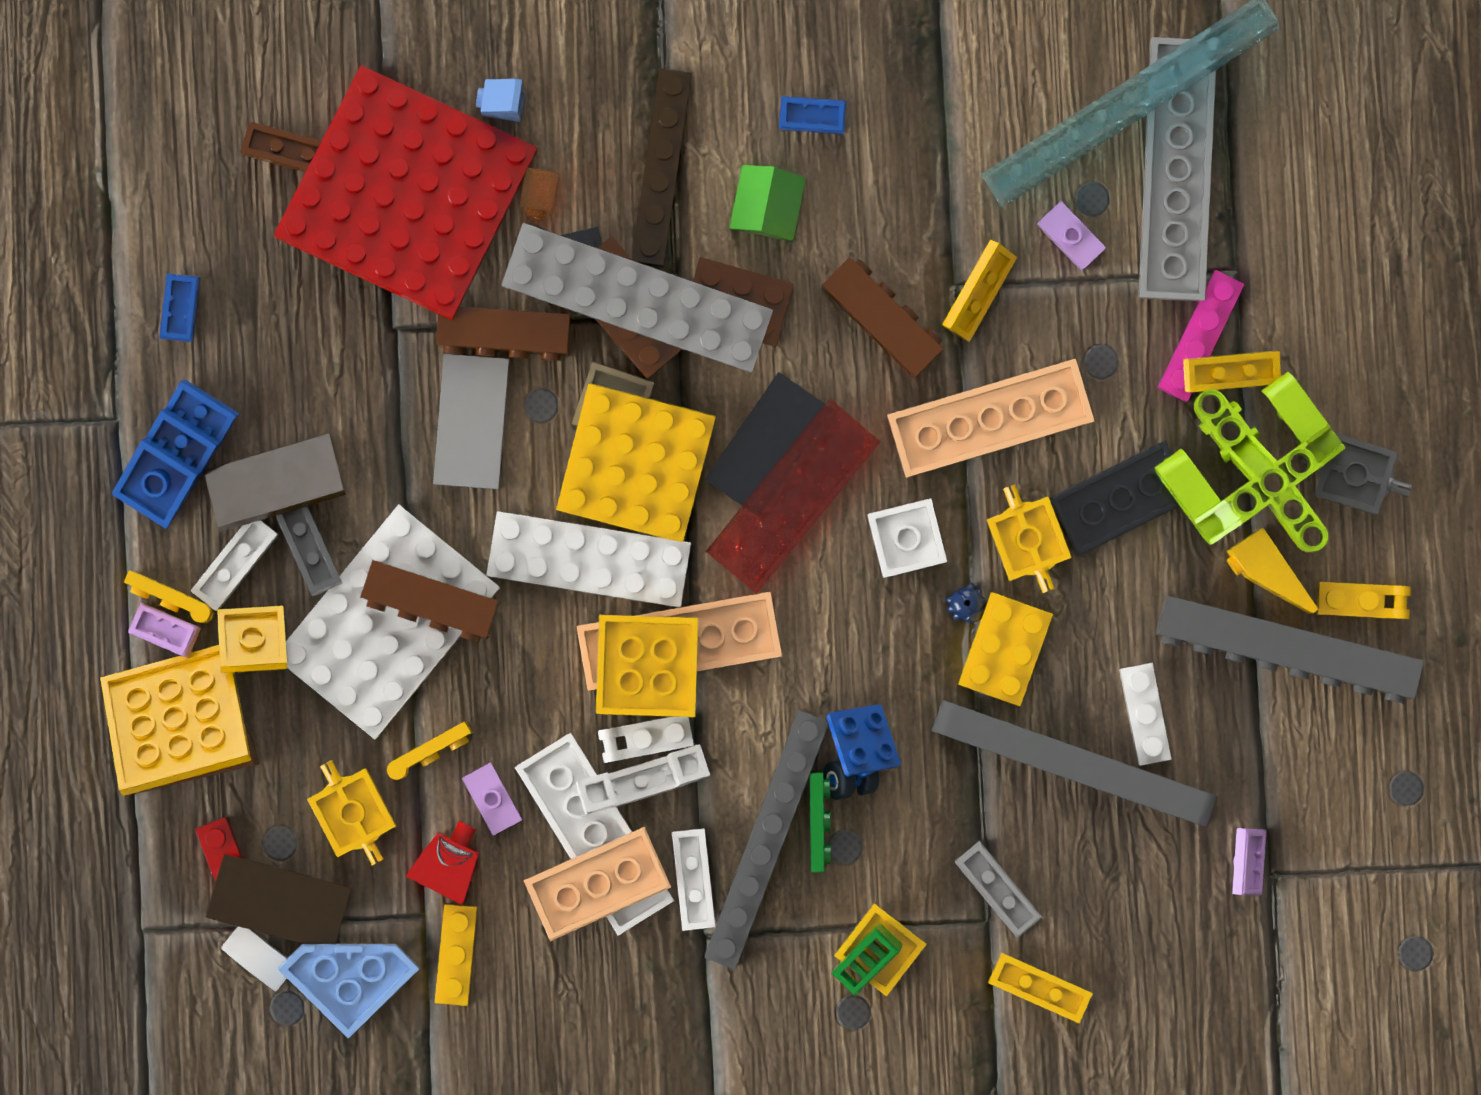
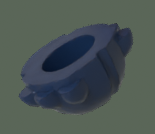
M970 583L967 587L959 588V591H955L952 596L946 598V602L950 604L947 611L954 613L953 620L963 619L964 622L974 623L981 618L984 611L982 607L987 602L986 598L981 597V589L975 590L974 584ZM965 600L970 601L969 606L964 605Z

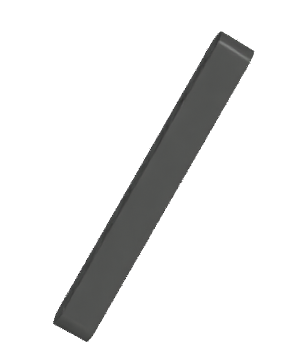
M944 700L941 701L931 730L1207 828L1218 796Z

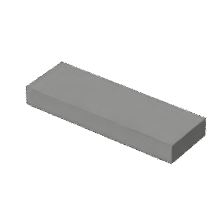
M980 841L954 861L1016 938L1020 937L1043 918Z

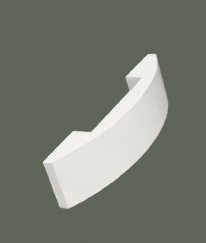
M699 744L608 774L606 772L577 781L576 786L585 813L589 814L682 787L709 777L710 773Z

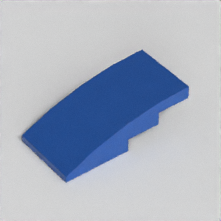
M186 379L181 380L166 408L161 410L148 435L141 440L111 494L167 529L204 474V470L207 469L239 413Z

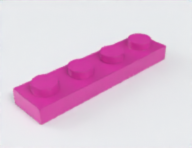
M1217 270L1213 271L1206 286L1205 301L1198 302L1157 387L1158 389L1188 402L1192 392H1185L1183 359L1210 357L1243 289L1244 283Z

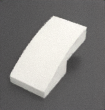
M237 927L222 945L223 951L275 992L287 979L278 970V967L288 957L271 946L257 932Z

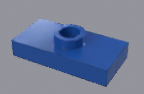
M781 96L779 130L844 135L846 101Z
M166 274L160 339L194 343L200 277Z

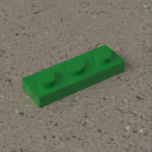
M823 771L810 772L811 873L824 872V864H831V844H824V831H830V811H824V798H830V778L823 779Z

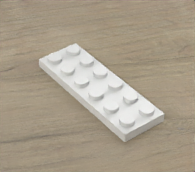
M497 511L486 576L681 608L691 543Z
M572 733L567 734L515 767L571 859L632 832L617 807L589 814L585 813L576 782L597 776ZM667 889L606 917L617 935H620L672 903L674 899Z

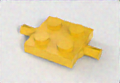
M1016 484L1010 486V489L1006 487L1003 491L1010 507L1002 514L989 518L986 521L1007 577L1011 581L1024 575H1036L1042 593L1047 592L1048 589L1049 591L1055 589L1048 570L1056 563L1072 557L1050 499L1045 497L1034 502H1022Z
M333 760L327 762V765H321L320 768L329 784L320 793L307 800L336 856L340 857L351 850L363 848L371 866L383 860L384 858L375 841L383 833L395 828L397 825L367 768L352 776L340 777Z

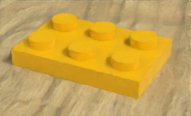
M990 592L958 685L1020 707L1053 614Z

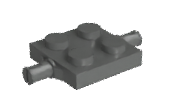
M1335 433L1346 448L1319 468L1320 480L1315 497L1378 516L1382 502L1389 494V491L1406 496L1407 498L1409 497L1412 484L1394 479L1393 468L1398 452ZM1302 458L1301 465L1307 466L1306 459Z

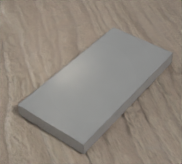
M444 354L434 485L499 490L509 359Z

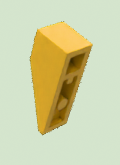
M1264 528L1256 530L1227 550L1230 557L1226 560L1237 576L1242 573L1247 580L1307 614H1312L1319 610Z

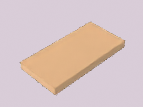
M645 827L524 880L550 941L671 888Z

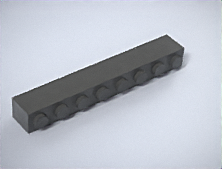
M1164 596L1155 635L1163 636L1162 643L1181 647L1182 642L1194 644V651L1213 655L1214 650L1226 652L1225 659L1240 663H1245L1246 658L1257 660V667L1276 671L1277 666L1290 669L1289 675L1303 679H1308L1309 674L1322 677L1321 683L1339 688L1341 682L1354 685V692L1372 696L1373 690L1386 693V700L1404 704L1405 698L1415 699L1424 663L1423 660L1172 596Z
M800 710L797 711L704 958L736 969L827 730V720Z

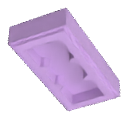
M1062 201L1037 223V226L1081 271L1106 249Z
M140 603L127 633L188 658L201 628Z
M492 762L462 778L493 836L523 820Z
M1237 828L1236 849L1233 860L1234 878L1232 894L1262 895L1266 830Z

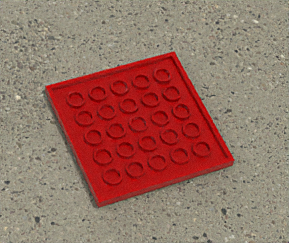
M360 65L274 232V238L453 321L537 153L538 147Z

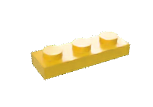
M990 240L942 325L959 338L970 342L1014 265L1017 256L1000 243Z
M1280 351L1183 359L1185 392L1270 385L1281 377Z
M444 904L435 1003L468 1006L478 910L476 906Z
M1002 952L988 981L991 985L1079 1024L1093 994Z

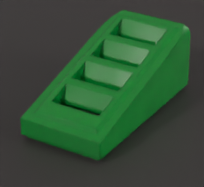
M878 923L836 966L831 974L856 996L901 951L902 943L881 923ZM876 938L889 949L887 952L874 941ZM867 947L880 958L877 962L865 951ZM857 957L871 968L868 972L855 961ZM848 966L861 977L859 981L854 979L845 970Z

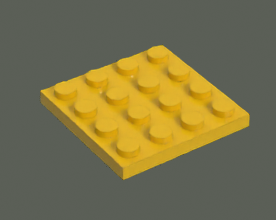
M589 382L556 510L668 540L683 542L716 416Z
M219 645L191 652L188 658L180 655L100 678L118 787L122 796L251 761L235 672L221 673Z

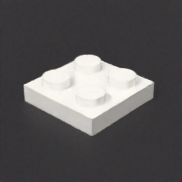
M931 498L867 514L883 578L947 562Z

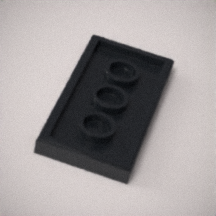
M778 372L704 480L759 517L832 411V408Z
M1166 440L1049 498L1053 510L1077 557L1180 506L1154 470L1157 465L1173 455Z

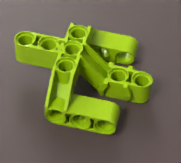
M1286 372L1261 390L1276 409L1278 419L1285 421L1297 439L1295 442L1298 446L1278 461L1258 441L1261 436L1256 427L1250 429L1238 413L1242 410L1238 403L1235 401L1229 403L1225 396L1215 389L1202 392L1194 402V411L1202 422L1198 426L1206 435L1210 434L1220 448V454L1225 463L1231 460L1249 481L1221 501L1182 449L1154 468L1161 481L1209 545H1212L1268 506L1299 549L1305 552H1315L1323 549L1328 541V531L1296 488V485L1325 465L1346 447L1341 443L1296 379L1289 372ZM1203 398H1215L1218 402V411L1214 414L1206 413L1202 408ZM1225 423H1231L1236 426L1238 435L1235 440L1229 441L1222 436L1221 428ZM1294 455H1301L1306 459L1307 468L1303 473L1293 470L1291 460ZM1268 474L1276 475L1279 478L1280 488L1277 492H1270L1265 488L1264 479ZM1240 494H1248L1252 497L1254 505L1249 512L1241 511L1238 508L1237 499ZM1287 501H1293L1298 504L1300 514L1296 519H1289L1285 516L1284 505ZM1307 528H1313L1319 533L1320 539L1316 546H1309L1305 543L1303 534Z

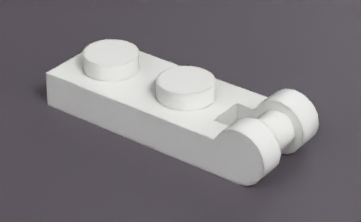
M672 716L598 731L599 740H603L605 753H602L604 763L694 746L689 717ZM625 736L627 749L618 750L616 737Z

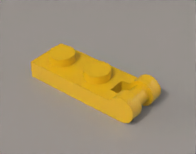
M129 570L124 583L132 586L131 593L148 599L150 594L162 599L161 606L177 613L180 608H183L191 613L194 621L199 623H209L213 620L215 615L214 609L205 602Z
M1318 582L1317 608L1319 610L1316 611V615L1410 619V609H1407V597L1411 596V586ZM1385 596H1394V608H1384Z
M464 721L393 760L387 766L389 777L394 780L403 779L408 775L409 768L420 762L425 767L440 758L438 752L449 746L451 751H454L467 744L469 740L466 736L473 733L467 721Z

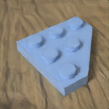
M302 944L278 967V970L349 1038L419 970V966L397 944Z

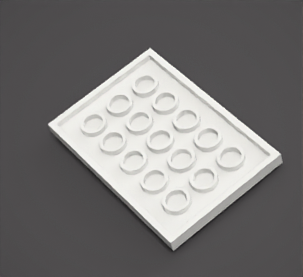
M399 504L340 575L342 584L329 589L286 641L287 668L375 740L460 638L462 630L449 627L448 632L429 627L430 620L419 616L417 621L413 622L398 617L399 610L388 606L385 612L367 607L368 600L360 598L372 560L489 598H493L501 588Z

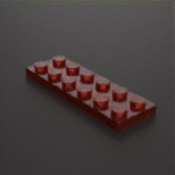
M829 399L705 552L757 594L875 450L880 441L833 400Z

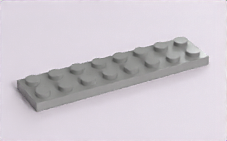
M1152 37L1150 41L1138 298L1205 301L1217 40Z
M525 223L522 224L501 284L502 287L750 373L753 371L773 310Z

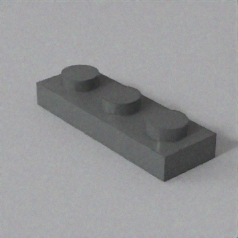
M308 506L276 515L312 597L342 584Z

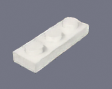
M261 520L243 525L191 589V592L217 611L223 606L279 534Z
M1153 663L1119 669L1138 766L1171 760Z
M705 828L672 832L682 931L715 927Z

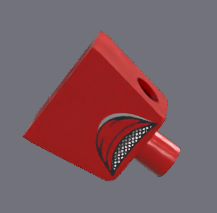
M459 821L451 837L438 832L408 871L406 877L462 905L467 898L480 856L479 851L468 846L477 829Z

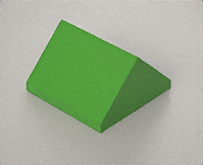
M742 165L729 229L793 242L806 178L777 167Z

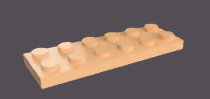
M1076 359L887 415L906 478L1094 422Z
M771 592L636 615L698 618L697 671L782 656ZM599 622L576 626L588 691L597 689Z

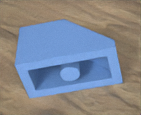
M485 79L484 88H478L476 107L481 108L482 116L522 122L526 95L523 80Z

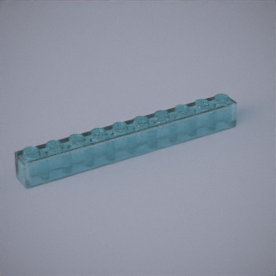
M1265 0L1249 1L982 173L981 176L1000 207H1004L1279 30V20Z

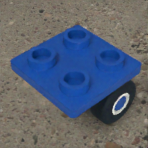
M878 704L830 712L826 715L840 759L828 762L823 768V779L830 778V798L834 800L849 798L854 793L855 787H857V793L860 796L875 792L879 785V771L896 768L901 764L883 707Z

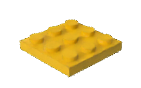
M599 615L596 714L695 717L698 618Z

